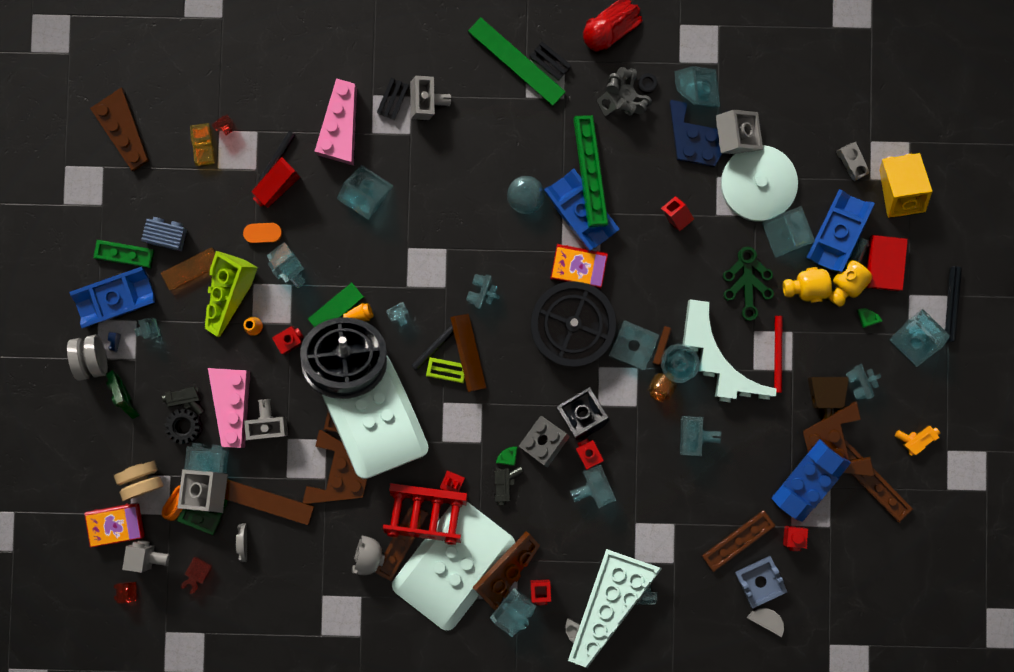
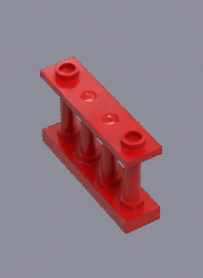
M390 483L389 492L395 501L391 524H383V531L387 533V536L398 537V535L440 540L445 541L449 545L461 543V535L456 534L460 507L462 505L467 506V493ZM405 498H410L414 501L410 528L398 526L402 500ZM424 500L431 501L433 504L429 530L417 529L421 503ZM443 503H448L452 506L448 533L436 532L440 506Z

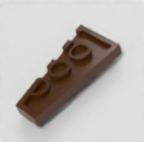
M121 87L90 109L130 169L134 172L149 162V159L139 136L124 89Z
M526 531L472 588L498 613L502 600L504 598L507 599L510 594L509 589L514 582L519 580L521 577L520 572L523 567L528 566L540 545Z

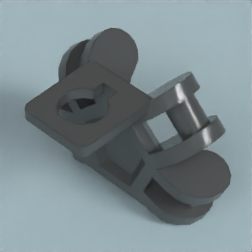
M620 67L617 73L610 74V83H608L606 88L607 92L597 99L605 116L616 109L620 111L624 109L625 113L629 116L634 112L643 114L647 107L652 104L650 97L638 95L633 87L637 76L636 69L630 68L627 70L625 67ZM605 99L611 102L609 109L604 105Z

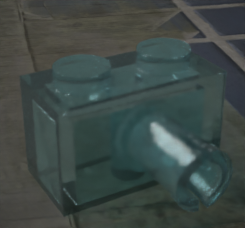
M285 242L267 255L270 261L267 264L278 279L282 278L285 282L291 280L296 288L301 287L306 280L299 273L304 267Z
M681 416L680 455L702 456L703 442L720 443L721 438H713V436H721V431H704L703 417Z
M193 443V446H187L184 470L226 473L229 450L223 449L224 447L221 445H212V448H205V444Z
M601 464L582 471L587 482L585 483L586 485L570 491L572 496L580 494L573 497L575 503L589 496L594 498L598 508L616 501Z
M514 587L490 618L496 626L513 637L521 629L527 628L524 624L529 625L527 618L533 615L537 606Z

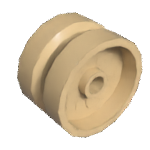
M155 461L134 465L114 475L117 485L121 486L130 483V486L121 489L119 492L122 501L144 495L164 486L161 477L156 476L148 479V476L158 471Z

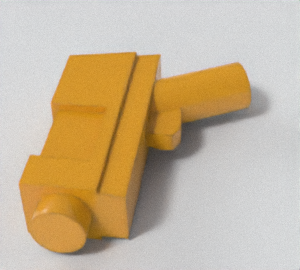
M927 426L917 435L915 432L907 435L898 430L895 437L906 442L903 446L909 451V455L912 456L917 455L929 443L940 438L938 436L940 431L936 427L933 429L931 426Z

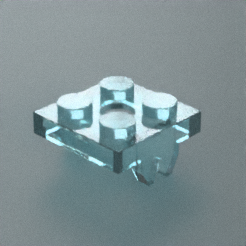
M624 320L609 356L645 371L655 349L659 334ZM631 340L639 342L640 347L637 351L629 349L628 344Z

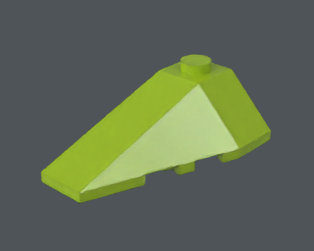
M216 251L209 274L212 275L211 287H208L210 304L206 308V330L217 337L221 336L251 287L258 267L244 259Z

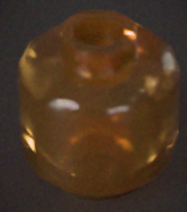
M668 372L655 374L648 388L650 396L660 402L669 400L677 387V383L674 380V376Z

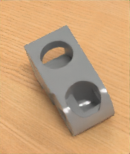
M856 142L850 143L836 151L853 181L869 174L866 162Z

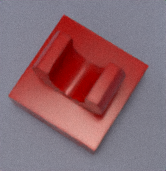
M447 470L440 489L459 492L465 477Z

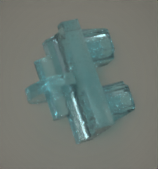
M475 274L472 284L481 287L479 294L469 291L466 301L475 305V308L481 310L485 296H488L486 303L490 305L493 298L499 299L500 297L495 294L497 286L492 285L490 292L487 291L492 276L488 274L486 276Z
M862 364L856 365L854 369L846 373V376L849 377L850 383L859 380L862 387L853 390L856 399L867 397L868 400L875 396L869 382L872 383L873 388L879 387L876 379L881 378L880 373L874 375L871 368L866 370L869 376L867 378Z

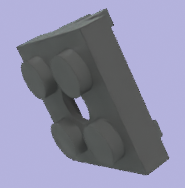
M540 416L519 447L548 468L570 436L549 420ZM542 435H546L548 438L545 445H539L538 443Z

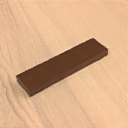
M469 314L450 317L468 392L484 389L486 384Z
M411 504L399 527L410 528L413 504ZM420 509L417 529L421 528L428 515V512ZM402 535L393 537L384 553L383 566H378L375 573L392 581L415 537Z
M762 510L704 553L702 557L712 571L715 572L773 529L775 524L766 512Z

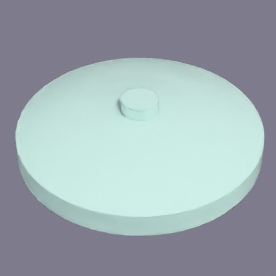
M763 145V150L733 155L727 162L721 177L722 195L729 208L738 216L756 222L768 221L783 214L793 203L798 189V177L793 163L778 149Z

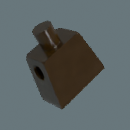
M849 377L808 378L813 408H823V419L835 414V408H844Z

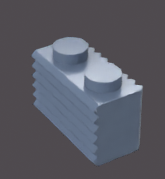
M153 217V220L146 219L141 241L182 252L187 229L182 227V223L172 221L171 224L164 223V219Z

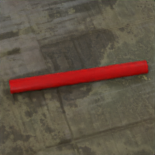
M775 316L774 388L777 389L776 393H782L783 316Z

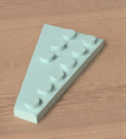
M606 549L568 661L588 668L662 568Z

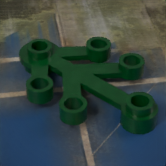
M747 246L739 250L738 261L723 273V279L726 282H730L735 278V273L744 266V274L730 289L724 291L723 297L727 301L733 300L736 293L744 286L745 307L742 310V317L747 321H752L758 316V310L753 306V286L761 292V296L765 300L771 299L774 295L771 288H767L752 274V266L761 273V278L765 281L773 277V272L765 268L757 260L756 251L752 247ZM745 253L750 254L749 260L744 258ZM765 271L770 273L769 278L764 277ZM727 272L732 274L731 279L726 278L725 274ZM766 290L770 291V297L764 295ZM728 291L732 292V298H727L726 293ZM747 310L752 311L751 317L746 315Z

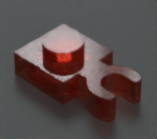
M194 557L185 573L189 579L182 583L181 588L184 589L187 584H191L192 590L190 593L193 594L197 590V582L201 584L204 582L212 565Z

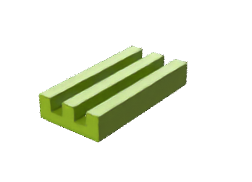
M429 358L426 376L464 384L463 369L462 371L432 366V363L436 362L462 368L461 363ZM431 369L461 375V378L433 374Z

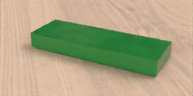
M97 240L93 258L151 268L154 249Z
M351 282L309 317L308 320L315 327L324 321L340 318L360 302L364 296Z

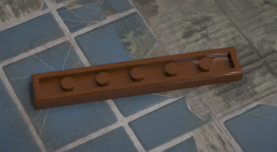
M845 440L850 461L863 458ZM874 468L873 476L851 474L897 522L900 523L913 510Z
M227 479L226 500L309 525L315 506Z

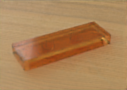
M211 247L162 272L161 275L168 289L173 290L210 271L216 253L214 248Z

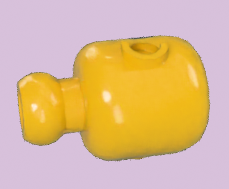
M855 260L848 261L843 272H839L834 277L833 283L837 288L831 292L828 299L838 307H841L845 304L848 296L852 298L858 297L871 282V272Z
M818 267L807 268L806 271L800 272L795 281L791 279L783 281L784 296L793 297L795 294H798L802 300L811 301V303L822 302V299H827L832 292L829 272L824 269H818Z

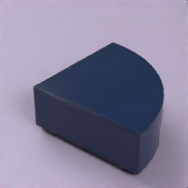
M109 332L108 341L111 343L108 349L111 352H118L121 334Z

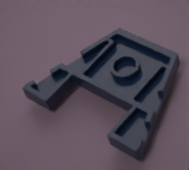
M670 100L669 105L677 160L715 167L722 155L719 146L718 129L684 123L687 103Z

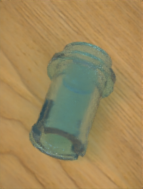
M859 238L850 259L862 263L867 247H870V241Z

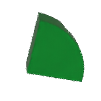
M866 308L857 310L863 328L882 322L880 316L872 310Z
M509 447L499 454L496 463L515 466L517 447Z

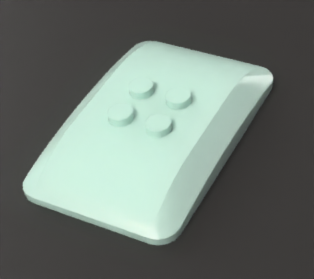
M387 355L386 372L379 384L371 391L349 399H337L322 395L354 471L362 479L371 478L426 455L429 448L407 394Z
M467 502V506L462 505L459 510L456 534L461 535V543L449 545L445 541L424 539L392 582L393 591L443 630H451L457 625L479 596L472 587L515 543V539L469 502ZM451 505L438 521L436 532L448 533L452 511Z

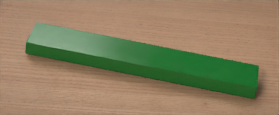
M481 17L468 30L471 36L552 107L565 94L566 91Z
M593 115L575 116L573 120L588 227H606L608 219Z

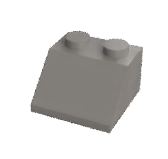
M731 110L716 115L721 153L737 154L763 150L758 112Z
M182 469L177 508L223 513L228 474Z

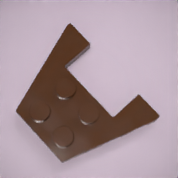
M857 401L803 431L808 452L821 439L830 449L842 458L850 461L841 424L861 420ZM871 458L851 460V464L843 472L873 476L874 470Z
M319 430L315 447L333 450L335 453L326 490L306 486L303 503L363 498L368 479H362L356 475L343 443L327 432Z

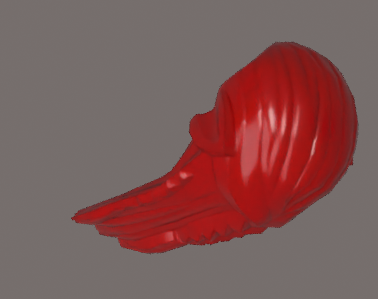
M618 0L602 11L597 17L590 18L586 22L583 31L585 44L597 52L612 46L613 43L642 22V16H638L640 13L638 5L631 4L630 0Z

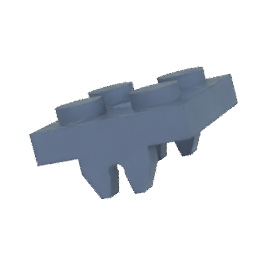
M771 556L735 572L752 609L787 593L783 578L780 576V572ZM759 576H763L766 579V585L761 588L755 584V579Z

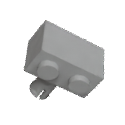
M415 76L410 82L411 119L430 120L435 114L434 105L450 106V94H434V77Z
M271 399L258 400L260 417L256 420L244 421L246 440L288 436L287 417L274 418L271 416Z
M139 540L138 542H133L132 545L126 546L122 570L142 573L150 570L152 564L168 566L170 555L154 552L155 546L149 545L150 542Z

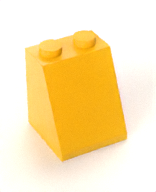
M920 153L882 159L879 171L888 218L926 212L932 188Z

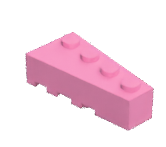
M336 78L315 148V153L318 156L353 166L357 87L354 83Z
M208 368L221 446L245 448L246 434L244 421L247 420L250 371Z

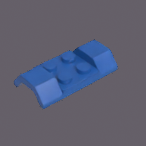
M572 169L563 178L544 189V192L555 205L556 210L574 234L579 237L588 251L595 249L619 230L608 213V225L606 227H588L582 179L575 169Z
M839 189L806 258L823 268L842 273L859 241L875 203L862 201Z
M143 267L69 292L76 303L81 318V328L110 320L155 303V294L150 279Z
M819 439L772 496V500L791 517L803 522L835 485L851 462L842 458Z

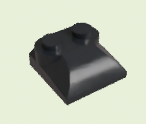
M590 387L557 406L576 440L588 437L609 422V417Z

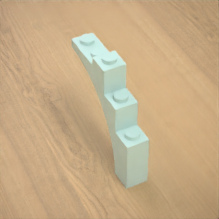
M689 300L682 346L687 347L688 351L698 352V349H701L699 372H703V376L714 377L717 374L715 397H720L719 401L731 402V399H736L737 392H740L739 396L751 397V394L759 395V399L770 400V396H776V388L763 386L747 379L726 361L718 349L711 332L709 302Z

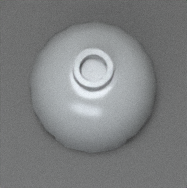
M361 536L354 557L356 565H353L352 573L365 576L371 575L377 570L378 566H383L385 555L382 554V547L379 542L371 537Z

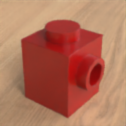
M676 196L661 208L669 223L679 231L694 220L686 204Z
M293 326L272 337L282 355H286L302 345V339L304 338L300 329H295Z
M587 438L577 443L579 447L575 449L586 470L604 461L593 440L589 441Z
M784 526V546L789 547L790 551H801V548H807V528Z
M530 580L532 603L547 605V602H551L550 580Z

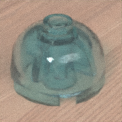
M521 176L515 179L507 191L508 202L515 211L521 214H532L538 211L545 199L542 183L531 176Z
M677 343L669 346L661 357L663 373L669 380L675 383L687 382V380L694 378L699 370L700 361L698 355L692 347L686 344Z

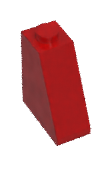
M281 157L252 190V193L255 195L253 199L260 207L264 204L268 208L300 176Z

